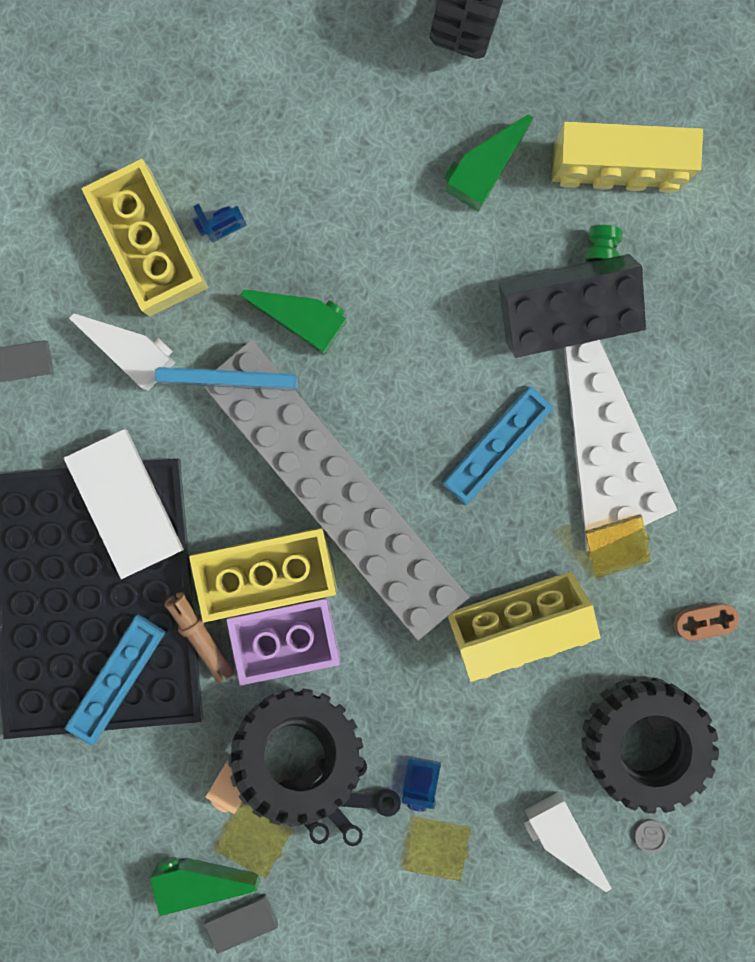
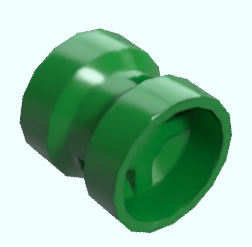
M611 225L591 226L588 238L591 240L592 246L586 250L585 261L593 262L619 256L620 253L615 248L622 241L623 230Z

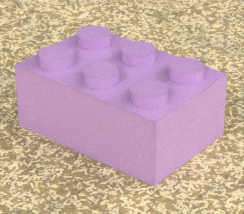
M329 597L237 615L226 619L240 685L340 665L341 655Z

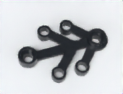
M325 754L320 755L316 759L315 765L297 781L287 779L279 784L290 790L309 788L324 773V771L319 769L318 764L322 758H326ZM365 760L363 761V771L357 774L358 777L364 775L367 770ZM384 789L377 795L350 793V798L344 805L340 806L377 809L378 813L382 816L391 817L399 811L401 799L395 791ZM386 796H390L394 800V806L389 810L384 809L381 804ZM337 808L328 817L342 832L344 842L349 846H357L363 838L362 830L357 825H353L343 812ZM318 821L304 824L309 830L310 839L314 843L323 844L328 840L330 831L326 824L318 823ZM316 827H323L326 831V836L322 840L316 839L313 835ZM350 829H356L359 832V838L355 842H350L346 837V833Z

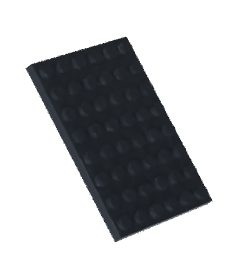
M179 458L142 462L184 550L123 579L120 578L69 468L0 474V707L3 739L71 734L64 728L131 622L138 614L166 633L104 731L202 722L203 708L198 653L187 636L184 637L180 634L178 623L164 605L171 596H174L177 601L176 594L182 592L194 610L181 460Z

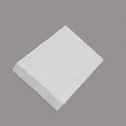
M126 429L64 457L121 579L184 550Z

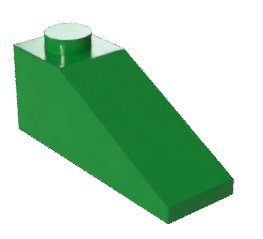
M527 114L466 153L459 164L454 161L444 177L448 181L445 192L479 212L528 131L534 117Z
M245 289L240 294L246 302L324 355L347 323L346 318L342 316L345 311L330 300L324 304L319 299Z
M177 857L161 860L150 876L159 917L257 892L260 882L259 873L190 858L177 860Z

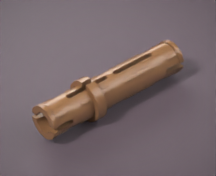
M182 592L176 594L177 601L174 596H171L164 605L178 623L180 634L184 637L187 636L214 676L216 682H223L222 674L226 680L229 679L234 673V668L229 664L205 628L202 616L194 612Z

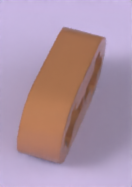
M714 603L680 611L675 616L673 627L675 632L689 641L700 640L733 632L738 626L739 615L732 606L724 603ZM720 610L725 614H729V619L724 620L725 626L718 622H710L709 619L719 617ZM687 617L694 621H702L703 623L693 626L692 633L682 628V625L688 621Z

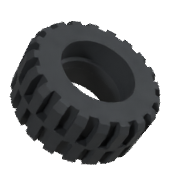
M438 0L430 30V40L435 46L474 59L485 57L503 0Z
M634 677L633 683L622 680L615 683L617 687L615 691L610 692L608 689L600 694L603 701L599 705L593 702L588 710L592 717L590 720H584L582 729L586 733V737L581 739L582 749L587 755L585 757L586 763L602 788L616 802L621 801L626 808L636 811L640 807L647 814H655L659 807L664 813L675 811L674 805L677 803H681L685 807L693 802L690 796L696 791L701 795L707 788L703 784L706 777L712 779L716 771L711 765L712 760L717 761L719 759V749L713 745V742H717L718 735L716 729L710 725L712 719L708 712L700 707L698 701L679 687L654 677L651 681L645 677ZM657 715L669 719L676 731L675 747L670 757L662 765L652 770L636 771L628 768L621 759V743L627 730L635 722L648 716Z
M292 688L282 690L278 695L271 694L248 712L233 736L231 754L229 755V767L232 769V776L230 778L233 787L237 786L240 792L238 797L243 804L247 803L253 809L252 813L259 818L263 816L269 819V823L276 825L287 824L289 827L311 824L334 813L338 807L346 803L350 798L351 790L357 787L360 780L357 774L363 768L364 758L359 757V750L363 748L362 738H356L354 730L358 727L353 719L348 721L343 715L346 709L340 703L336 707L329 702L331 697L324 693L315 696L312 695L313 690L302 688L300 692H294ZM286 726H299L309 730L319 739L325 752L326 765L323 775L313 786L303 790H290L278 784L268 772L265 764L264 753L268 740L277 730Z

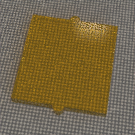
M641 514L585 531L589 548L586 555L591 559L596 579L651 562L647 543L650 541V538L645 532L643 516Z
M242 803L232 822L227 823L225 827L227 831L216 852L266 879L276 859L282 857L281 850L292 830L282 824L269 823V819L263 816L259 818L252 813L253 809Z
M415 816L411 838L406 842L409 849L405 871L461 881L465 858L469 857L467 847L471 827Z

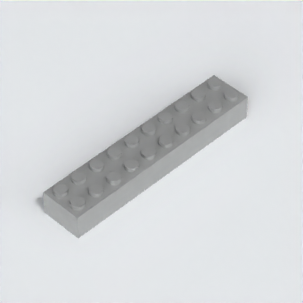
M253 340L249 341L216 369L280 373ZM203 386L418 641L470 598L295 390Z

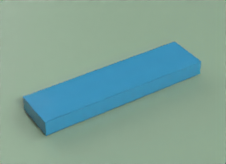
M168 367L155 368V381L161 384L298 391V378L295 374Z
M528 386L442 484L467 505L554 407L535 389Z
M139 614L136 615L64 729L93 747L166 632Z

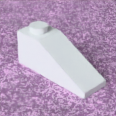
M74 313L69 318L145 390L149 391L156 383L155 368H171L176 363L169 357L173 351L159 338L153 341L147 336Z
M559 792L525 810L529 821L525 822L524 825L533 842L540 839L546 851L605 892L612 889Z

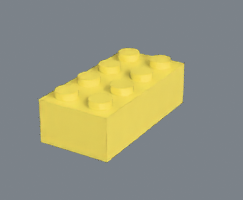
M564 122L553 142L551 182H560V186L564 188H576L580 186V183L593 184V188L600 190L611 189L613 185H624L626 190L643 191L646 187H659V191L663 193L678 192L679 188H683L701 171L703 129Z
M143 159L81 188L142 312L151 317L209 288L152 171Z
M322 527L208 550L189 556L203 623L337 594L326 533Z
M572 571L454 610L447 616L470 682L488 678L493 674L511 668L521 667L526 663L544 657H551L556 653L576 646H583L601 638L593 605Z

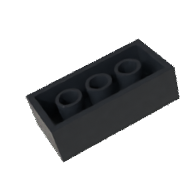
M630 254L498 282L506 343L514 358L646 330L642 265Z

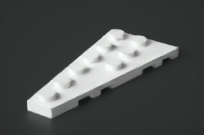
M600 340L564 348L586 551L593 550L677 511Z

